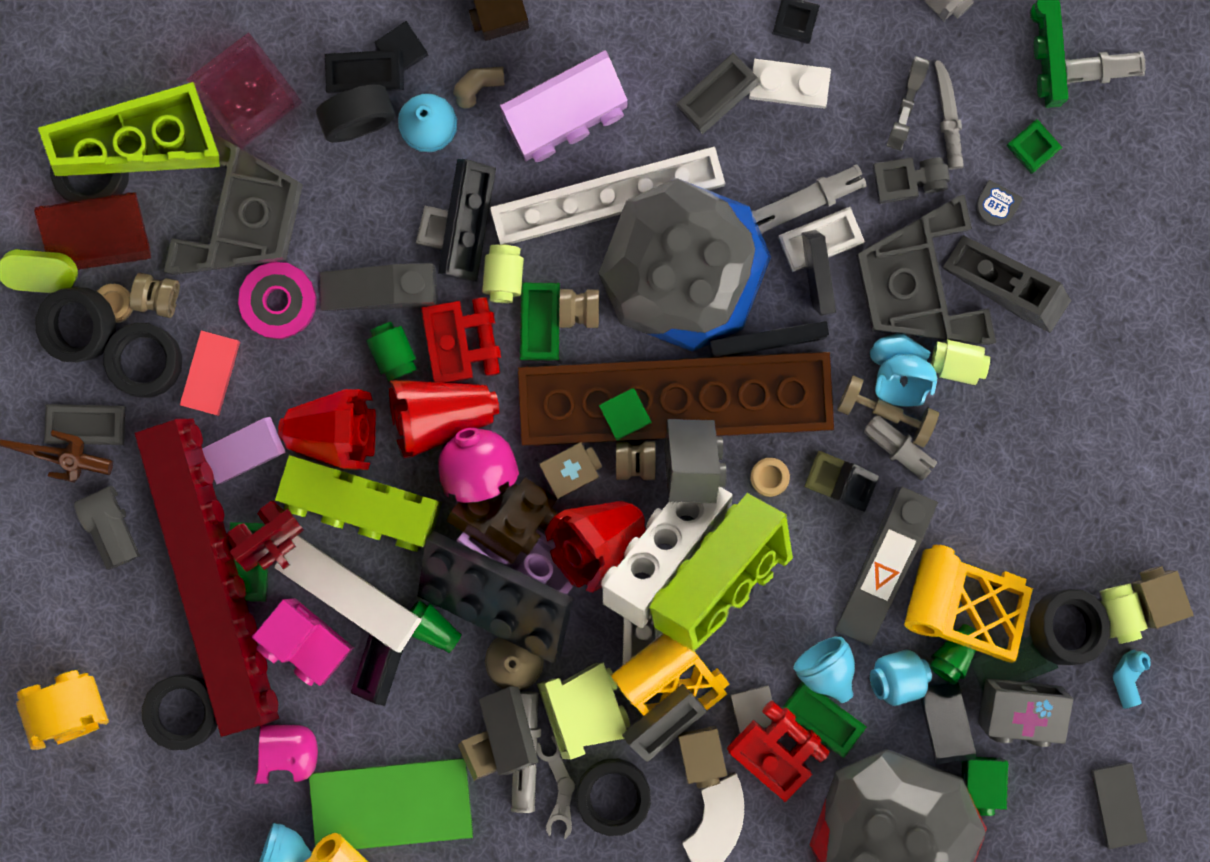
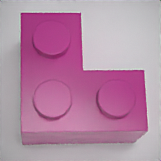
M296 598L283 600L252 637L259 643L256 649L265 658L273 663L277 660H280L282 663L290 661L296 666L293 671L295 675L310 686L314 682L319 686L325 684L355 648Z

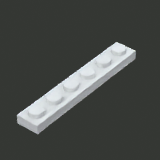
M714 146L490 207L500 245H510L620 215L626 200L676 178L707 190L725 186V181Z

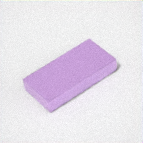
M271 417L263 418L202 448L204 457L213 471L216 485L229 481L286 453Z

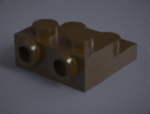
M526 477L519 485L514 483L512 486H509L507 481L498 487L500 494L493 498L479 502H458L446 521L510 564L515 562L521 552L528 556L541 535L536 533L537 529L541 528L545 531L558 511L552 508L557 498Z

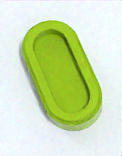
M16 249L7 252L0 260V281L13 290L53 293L61 289L71 288L78 277V269L75 262L62 253Z

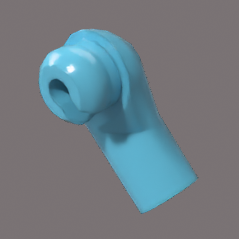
M896 333L878 339L870 350V357L874 363L882 365V363L896 355L911 354L927 361L931 352L907 335Z
M1136 650L1127 652L1122 656L1113 672V681L1123 709L1142 703L1135 682L1144 670L1150 668L1151 661L1146 652Z

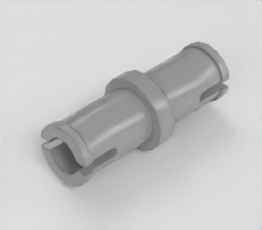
M1143 51L1117 55L1100 52L1097 57L1065 59L1067 84L1099 80L1101 84L1109 83L1110 79L1144 76V71L1146 70Z

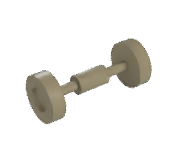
M852 375L839 402L837 411L849 415L855 402L872 408L873 414L897 424L899 421L916 427L917 430L912 443L923 448L926 446L939 417L938 411L927 407L919 421L903 414L904 409L880 399L875 402L859 395L864 380Z

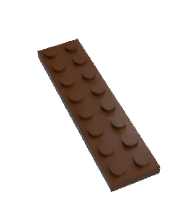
M830 352L518 368L522 446L577 444L580 442H616L599 405L632 388L635 389L652 423L618 441L665 439L667 419L715 420L716 436L834 430Z

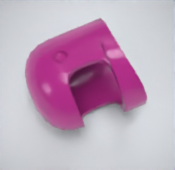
M261 725L258 771L255 776V784H268L270 771L273 770L290 771L293 774L294 782L303 781L310 777L316 768L318 759V744L313 731L303 725Z

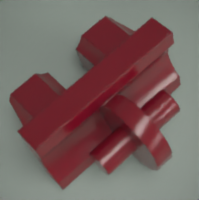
M270 501L260 508L257 513L265 525L254 534H252L245 523L238 524L227 532V537L233 548L229 552L246 572L258 564L265 570L276 561L285 570L290 564L284 555L296 547L292 539L304 531L289 509L284 511L276 502Z

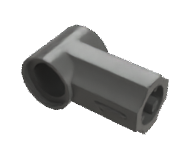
M113 486L106 487L74 502L77 517L86 532L91 533L107 570L140 557L124 520L126 511L125 509H120L115 496H118V493Z

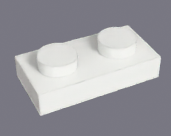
M754 59L752 72L758 77L760 84L750 92L749 99L826 108L831 68Z

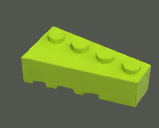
M194 82L38 128L55 176L220 167L219 154Z
M291 455L288 457L275 501L285 503L284 511L289 509L292 514L306 517L307 511L322 515L321 523L343 529L345 523L358 526V534L376 540H380L382 534L396 538V546L418 552L419 546L425 547L426 539L434 531L442 506L440 501Z
M749 493L738 504H733L728 509L723 522L714 532H709L704 537L699 550L690 560H685L679 566L676 576L665 589H660L653 597L650 611L655 629L694 652L726 622L728 609L731 606L740 609L749 600L751 588L756 583L764 586L773 578V572L770 570L779 563L786 566L793 559L786 514Z

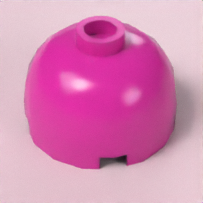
M465 428L459 431L443 447L438 460L440 482L444 494L449 497V494H454L456 501L462 503L479 502L493 498L500 494L498 487L507 481L509 486H512L519 475L516 459L510 444L496 432L484 429Z

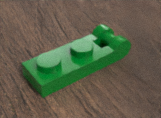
M1037 0L1030 9V17L1039 27V36L1034 38V56L1036 60L1041 59L1042 74H1038L1037 93L1039 98H1045V108L1061 107L1069 98L1060 0Z

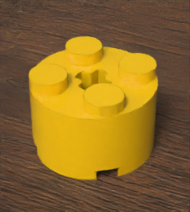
M74 670L55 677L56 684L43 689H41L40 685H34L17 692L19 701L16 702V706L31 750L46 748L45 740L54 738L57 745L100 729L98 723L105 725L109 723L93 676H89L88 673L79 675L78 670Z

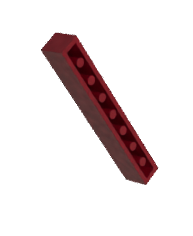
M194 418L174 419L135 432L220 736L223 737L280 719L278 715V699L275 692L271 690L267 676V660L256 649L258 642L252 638L257 632L256 622L249 613L244 598L246 595L245 583L238 575L234 557L229 552L233 548L223 523L224 510L215 495L212 484L214 481L213 471L206 462L202 451L203 437L199 427L195 425Z

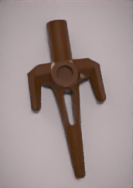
M52 430L51 435L53 437L69 442L66 448L0 439L1 447L60 464L67 472H49L48 477L75 483L80 477L82 469L110 475L113 469V460L83 454L84 442L78 436ZM42 452L57 454L58 457H57V456L50 455V454L42 453Z

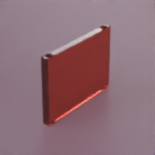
M136 192L47 206L41 205L34 209L45 251L67 255L75 262L78 270L152 258Z

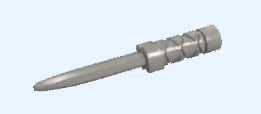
M936 61L934 66L944 119L943 122H940L941 133L944 132L948 169L964 168L961 153L960 133L958 131L962 130L961 120L958 119L954 91L948 71L941 61Z

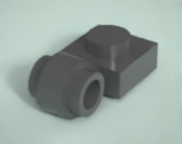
M913 157L874 163L873 172L879 204L916 199L919 196L917 185L924 187L926 194L947 190V182L950 181L948 165L943 164V158L940 157L919 162L920 169L918 170L914 169Z

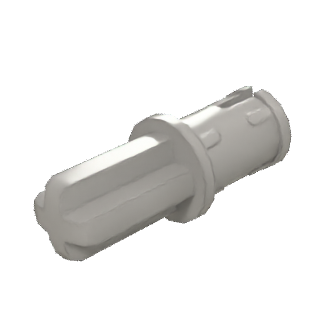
M876 415L866 425L864 433L890 454L889 459L891 461L898 460L914 473L919 480H924L931 473L929 468L933 469L936 466L937 461L912 443L910 435L904 436L881 416Z

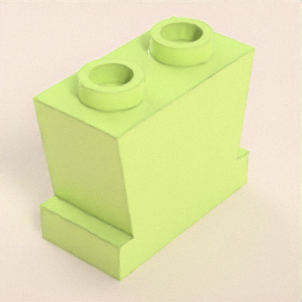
M604 662L595 663L562 682L560 678H554L537 684L562 759L571 760L585 755L583 746L624 739L622 734L627 731L626 728L630 727L628 714L622 705L618 706L614 691L617 690V684L611 677L613 672L610 668H605Z

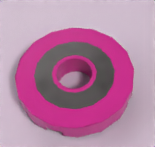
M283 262L263 264L250 272L240 287L238 299L241 316L251 330L266 338L281 340L296 335L309 325L315 314L317 302L315 289L306 274L299 268ZM275 290L285 291L288 296V304L281 311H272L267 305L269 294Z

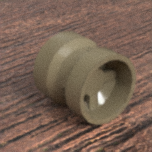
M139 272L134 279L131 289V310L143 313L147 310H152L158 316L171 318L175 313L176 300L180 291L179 281L169 278L159 281L155 280L150 274Z
M560 289V328H572L575 323L583 324L586 328H599V290L587 289L584 293L576 294L572 289Z
M616 441V480H628L631 476H640L643 480H655V441H643L640 445H631L628 441ZM636 453H639V469H636Z

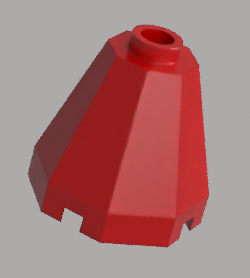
M344 389L287 409L284 418H281L278 424L280 440L284 441L286 449L339 468L368 470L371 463L364 461L366 456H374L376 440V410L368 409L366 401H373L371 392L360 389Z
M625 501L566 509L553 516L545 530L547 542L554 539L555 548L550 550L552 560L572 586L580 588L583 585H588L586 591L593 593L602 587L601 582L606 572L612 566L618 567L624 560V552L634 537L641 538L645 533V517L638 507Z

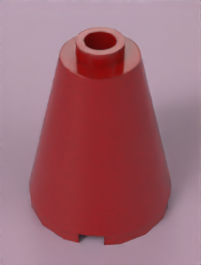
M408 380L390 381L392 387L389 388L390 412L393 425L396 424L399 436L403 435L404 438L396 440L403 459L412 458L445 444L465 428L480 429L492 424L494 415L499 414L497 394L495 391L489 392L487 385Z

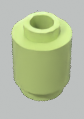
M511 245L490 246L489 254L485 255L482 293L490 295L489 301L512 303L513 297L521 296L524 258L520 257L521 248Z
M947 339L945 343L936 342L931 365L936 373H938L939 378L976 385L979 378L986 379L990 356L984 355V347Z
M1131 583L1100 591L1102 598L1100 603L1105 607L1110 621L1109 638L1117 637L1119 644L1141 639V631L1148 629L1138 593L1133 592Z

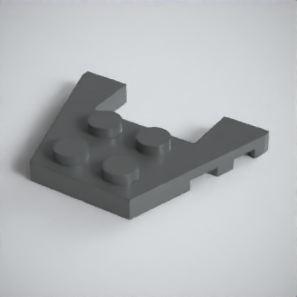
M211 132L219 154L220 167L227 168L211 242L209 245L171 238L164 272L168 274H188L287 259L303 184Z
M965 195L952 199L945 205L931 211L917 221L856 255L872 331L892 334L900 333L908 336L941 340L948 339L981 345L996 343L989 308L949 316L932 238L967 232L972 229Z

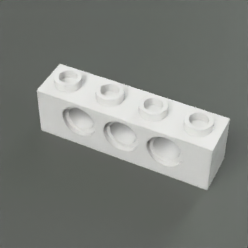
M719 487L717 503L668 502L663 510L657 508L647 522L646 532L641 538L634 537L624 552V560L618 567L612 566L603 577L601 582L603 587V604L643 629L652 617L650 605L653 597L660 589H665L674 579L679 566L685 560H690L699 550L704 537L709 532H714L723 522L728 509L731 507L733 494ZM687 515L693 517L694 520L685 521L679 517ZM669 544L673 548L663 550L658 548L657 545ZM643 572L649 574L651 577L647 579H639L634 575Z

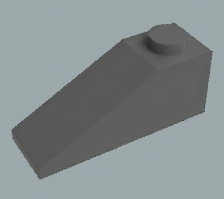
M964 235L943 266V269L1019 318L1049 333L1052 332L1071 302L1062 283Z
M433 263L392 264L320 272L321 311L406 309L437 305L436 268Z

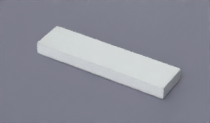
M298 535L294 537L292 542L296 547L284 555L290 566L283 570L277 562L274 568L396 652L401 653L422 619Z

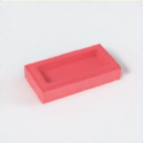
M201 330L181 398V406L217 416L220 415L240 341Z

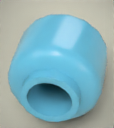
M903 650L882 656L877 659L874 669L870 672V682L874 694L878 699L884 700L892 706H898L924 697L928 690V682L932 679L928 662L925 659H920L911 650Z

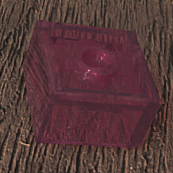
M249 32L186 79L189 83L194 82L199 97L241 149L302 103L298 95Z

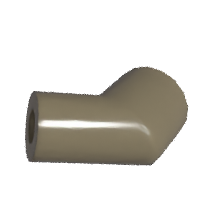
M504 67L474 68L469 70L454 87L453 94L456 96L457 105L461 108H471L476 104V94L483 87L505 86Z

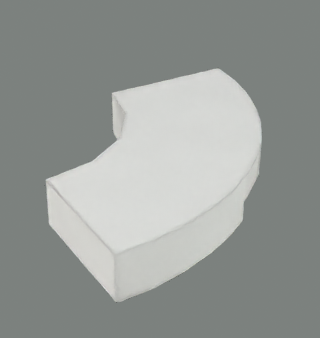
M737 773L721 779L718 785L701 789L704 801L702 821L696 831L682 841L691 862H724L733 850L739 838L744 819V797Z

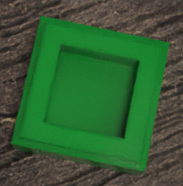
M1038 119L1006 145L1031 174L1063 148Z
M634 388L599 405L616 441L652 423Z

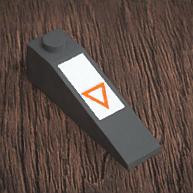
M903 486L895 488L835 631L869 646L872 645L923 540L938 505L937 501Z

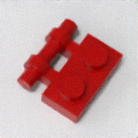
M487 297L473 299L474 314L463 316L460 301L421 308L434 382L452 383L474 379L471 363L483 362L485 376L500 374L498 359L502 358L500 346L495 345L492 325L496 324L494 312L489 311ZM477 328L480 349L469 350L465 329Z
M770 701L763 708L762 712L772 720L771 724L764 729L753 720L727 747V750L732 757L786 802L813 775L810 768L804 764L805 760L812 755L818 762H822L828 757L830 751L821 744V737L813 730L807 731L795 721L796 715L788 708L782 709L774 701ZM785 733L797 742L791 751L778 741Z

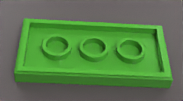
M464 758L315 772L309 777L315 846L324 837L332 833L340 834L355 849L473 838L468 772Z

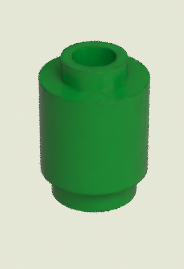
M388 322L370 330L372 338L366 340V343L380 374H385L388 382L417 370L413 362L417 359L402 325L394 328L392 322Z

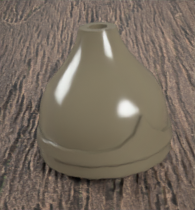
M497 637L486 651L485 666L488 676L500 688L519 687V690H524L536 683L542 674L544 658L503 638Z

